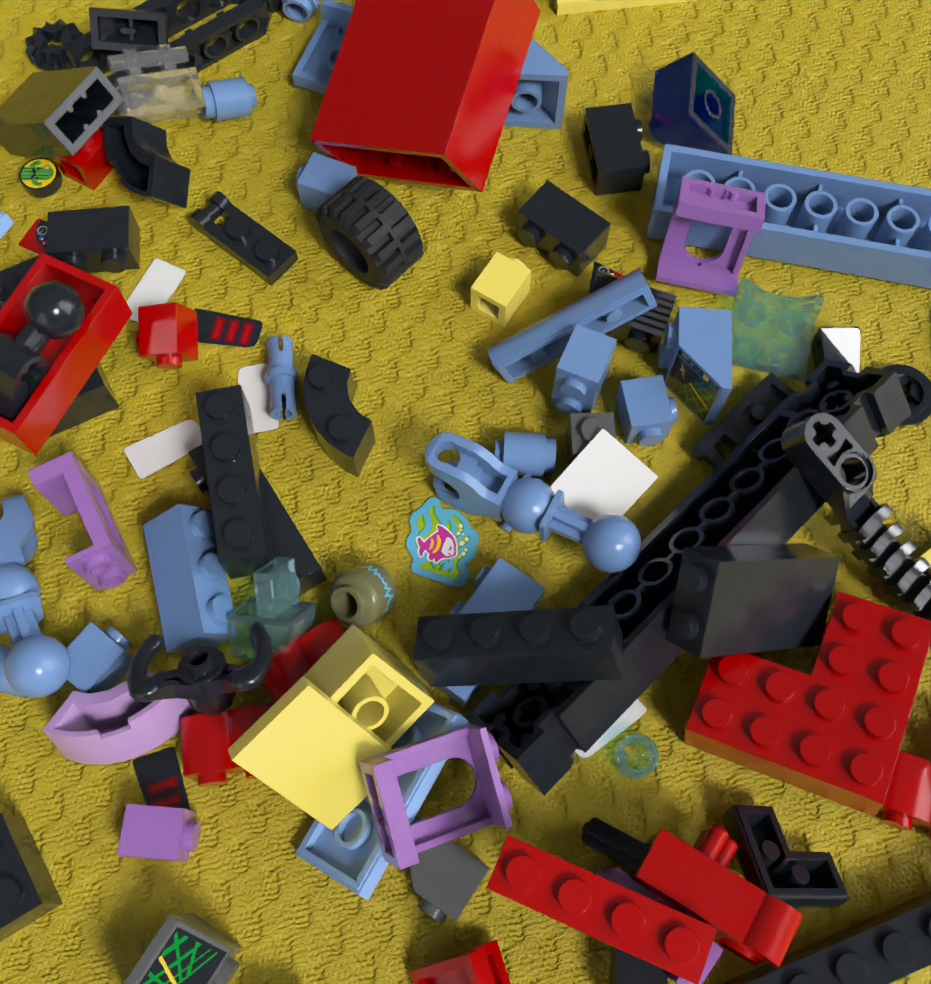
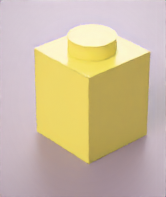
M496 252L471 286V309L505 327L530 292L532 270L527 268L520 260L513 257L508 258Z

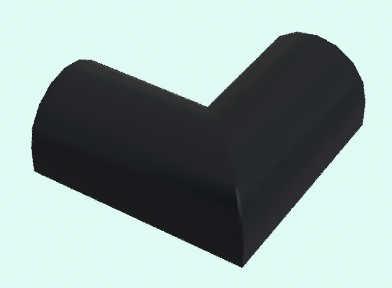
M731 805L726 810L723 820L729 837L738 845L735 854L745 880L793 908H836L850 900L830 852L790 851L772 806Z

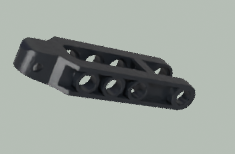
M147 0L132 9L167 13L168 38L230 4L239 5L225 13L223 11L216 14L217 17L194 30L189 28L184 31L185 35L169 43V54L167 55L92 49L91 32H88L75 39L69 45L66 59L72 68L97 66L105 74L137 56V58L120 66L119 71L107 77L118 92L123 91L121 95L125 99L111 115H122L266 35L271 16L282 9V1L187 0L185 6L177 10L179 4L185 0ZM249 20V21L247 22V24L240 29V26H241L245 21ZM218 37L212 45L208 46L214 38ZM93 52L89 59L81 61L85 54ZM184 55H187L184 58V60H182L180 63H177L179 58H181Z

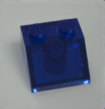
M691 52L655 71L649 133L664 146L665 144L732 155L736 95L694 52Z

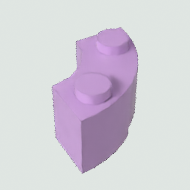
M147 671L146 676L151 677L155 675L154 673ZM126 680L106 691L90 694L73 691L42 731L66 759L93 765L112 764L133 759L158 747L175 736L181 729L180 718L192 716L195 711L187 699H162L150 702L136 701L129 695Z

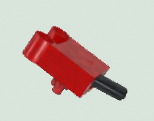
M592 818L589 822H585L582 827L583 833L581 837L584 845L631 870L629 876L668 907L717 928L714 941L738 957L755 966H758L760 960H763L774 967H780L804 916L787 903L768 894L727 868L738 845L733 839L729 838V834L724 828L716 824L710 825L708 830L701 831L692 847L663 828L645 844L598 818Z

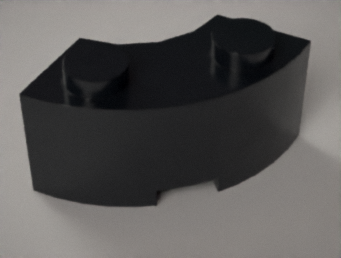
M133 116L109 117L103 123L104 149L109 164L115 165L122 178L120 182L136 194L178 208H186L191 169L177 164L171 158L167 147L166 130Z
M312 354L304 376V400L313 431L328 457L339 467L358 477L376 442L372 420L359 413L352 404L356 391L351 369Z

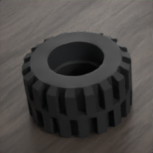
M365 176L354 177L316 210L318 226L333 254L355 277L378 290L387 289L423 256V242L409 213L388 190L372 179H368Z

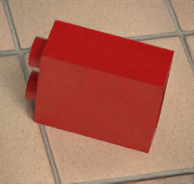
M356 0L310 141L332 159L355 166L358 177L365 176L374 179L483 192L541 10L534 0Z

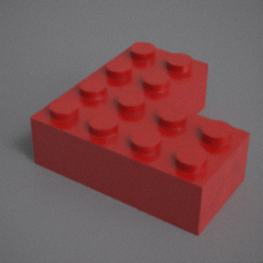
M41 253L1 308L0 333H8L16 338L27 323L24 317L23 303L29 291L39 283L51 280L68 284L78 291L85 305L86 317L81 328L71 337L59 340L50 339L41 351L40 355L48 362L47 374L12 423L0 417V439L35 456L39 453L133 314L118 286L45 253Z
M839 591L811 675L749 653L711 657L685 728L684 744L874 817L883 807L931 643V621Z

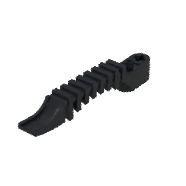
M816 413L786 427L781 438L782 449L789 460L832 508L824 517L831 526L840 524L841 531L837 536L843 543H850L854 548L851 553L858 561L863 560L868 567L865 569L872 578L877 577L881 581L880 589L886 595L894 597L896 601L893 605L899 611L931 621V575L926 576L923 573L931 565L924 557L912 559L909 554L917 549L911 540H896V537L905 531L898 522L883 524V521L894 511L887 503L879 505L873 498V482L876 471L870 456L841 422L831 414ZM840 467L845 472L846 481L841 476Z

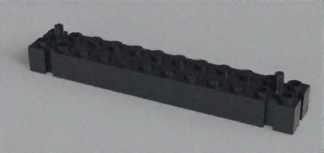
M825 359L804 380L807 388L802 393L793 391L641 542L639 556L630 567L620 572L610 573L577 606L613 605L623 634L622 679L509 684L498 696L490 692L465 717L469 724L486 727L487 732L492 734L498 746L499 759L511 769L514 767L524 780L545 796L572 768L571 765L575 760L574 751L578 749L586 753L684 650L666 640L684 547L786 544L826 501L784 453L781 444L782 433L792 423L816 413H828L841 422L870 456L878 447L875 438L890 435L911 413L896 371L866 366L861 373H856L851 363ZM840 467L841 476L846 481L845 472Z

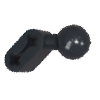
M51 280L36 285L29 291L23 303L24 317L27 321L26 325L16 338L8 333H0V417L12 423L47 374L48 362L40 355L41 351L50 339L59 340L71 337L81 328L86 317L85 305L81 295L74 287L68 284Z

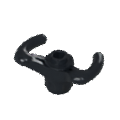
M254 623L249 627L248 634L254 645V656L252 662L244 667L228 664L223 652L216 647L203 646L194 648L183 656L177 669L148 677L146 676L147 670L153 658L163 647L164 642L160 635L151 634L138 648L129 665L127 676L129 695L134 700L141 702L175 698L189 699L194 709L205 715L220 714L232 705L237 691L245 692L261 685L269 671L272 659L271 638L263 624Z

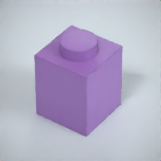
M126 804L117 855L188 862L189 854L196 851L200 838V822L195 821L196 812L185 808Z

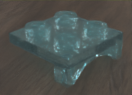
M742 278L732 307V365L766 373L772 372L775 375L803 381L806 377L815 322L822 310L824 296L816 294L803 297L779 296L764 291L750 279Z

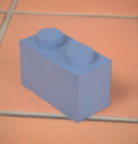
M576 324L556 367L550 405L556 407L559 412L569 417L570 413H592L606 381L617 339Z

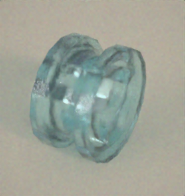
M643 734L626 736L616 746L614 751L616 769L629 779L646 777L656 768L659 761V752L656 744ZM630 745L632 750L637 745L645 749L643 759L648 763L644 769H642L641 764H638L635 769L628 766L629 755L624 751L626 746Z

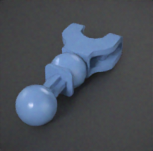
M441 433L428 443L425 450V458L430 472L435 475L433 479L435 493L443 503L469 515L487 516L499 522L504 518L506 523L517 532L525 534L539 532V540L543 542L547 541L551 531L582 544L583 553L588 562L596 569L604 572L614 573L623 571L630 567L638 558L641 550V537L637 527L628 518L618 514H605L592 520L564 507V491L558 489L556 494H554L551 487L541 479L531 477L518 479V471L503 464L483 446L454 433ZM443 450H455L460 455V462H441L438 460V454ZM447 482L456 490L450 491L446 489L445 483Z
M17 494L1 499L4 515L0 519V634L8 632L13 644L4 665L8 683L16 692L27 697L38 698L48 696L62 687L69 676L71 660L64 645L53 637L42 635L38 626V622L44 617L40 599V583L34 574L26 568L27 563L34 557L38 548V540L34 531L35 521L23 494Z

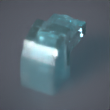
M278 556L255 571L253 579L256 596H251L226 613L232 657L253 659L254 645L249 637L248 629L254 623H261L266 628L272 642V658L283 652L311 627L315 617V603L299 601L300 581L296 576L295 560L290 557Z

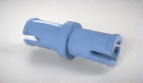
M277 335L270 337L266 342L269 369L265 372V383L270 387L271 418L281 421L282 405H284L285 421L294 419L298 414L295 386L299 382L298 371L294 368L293 340L282 335L283 347H281L280 351Z

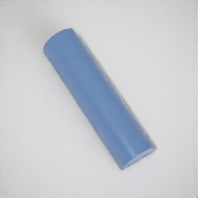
M637 268L489 347L488 353L496 370L507 383H512L561 357L576 324L605 334L655 308L657 303L640 268Z

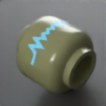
M362 563L336 577L330 588V604L335 615L348 626L353 624L357 628H365L389 615L395 607L397 601L396 584L384 567L375 563Z

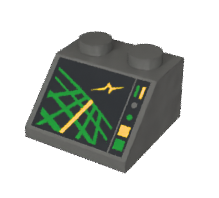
M169 914L123 984H228L240 965L234 959L242 947L196 914Z

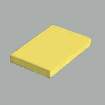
M303 676L228 749L231 760L327 828L333 830L368 796L359 761L391 751L393 748Z

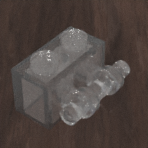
M170 44L157 45L156 50L136 52L135 48L122 50V54L107 56L110 72L126 70L128 74L126 77H118L114 85L125 99L118 107L120 116H133L153 124L198 117L206 107L196 67L177 69L176 63L189 61L186 46L171 48ZM160 66L162 72L142 74L141 68Z

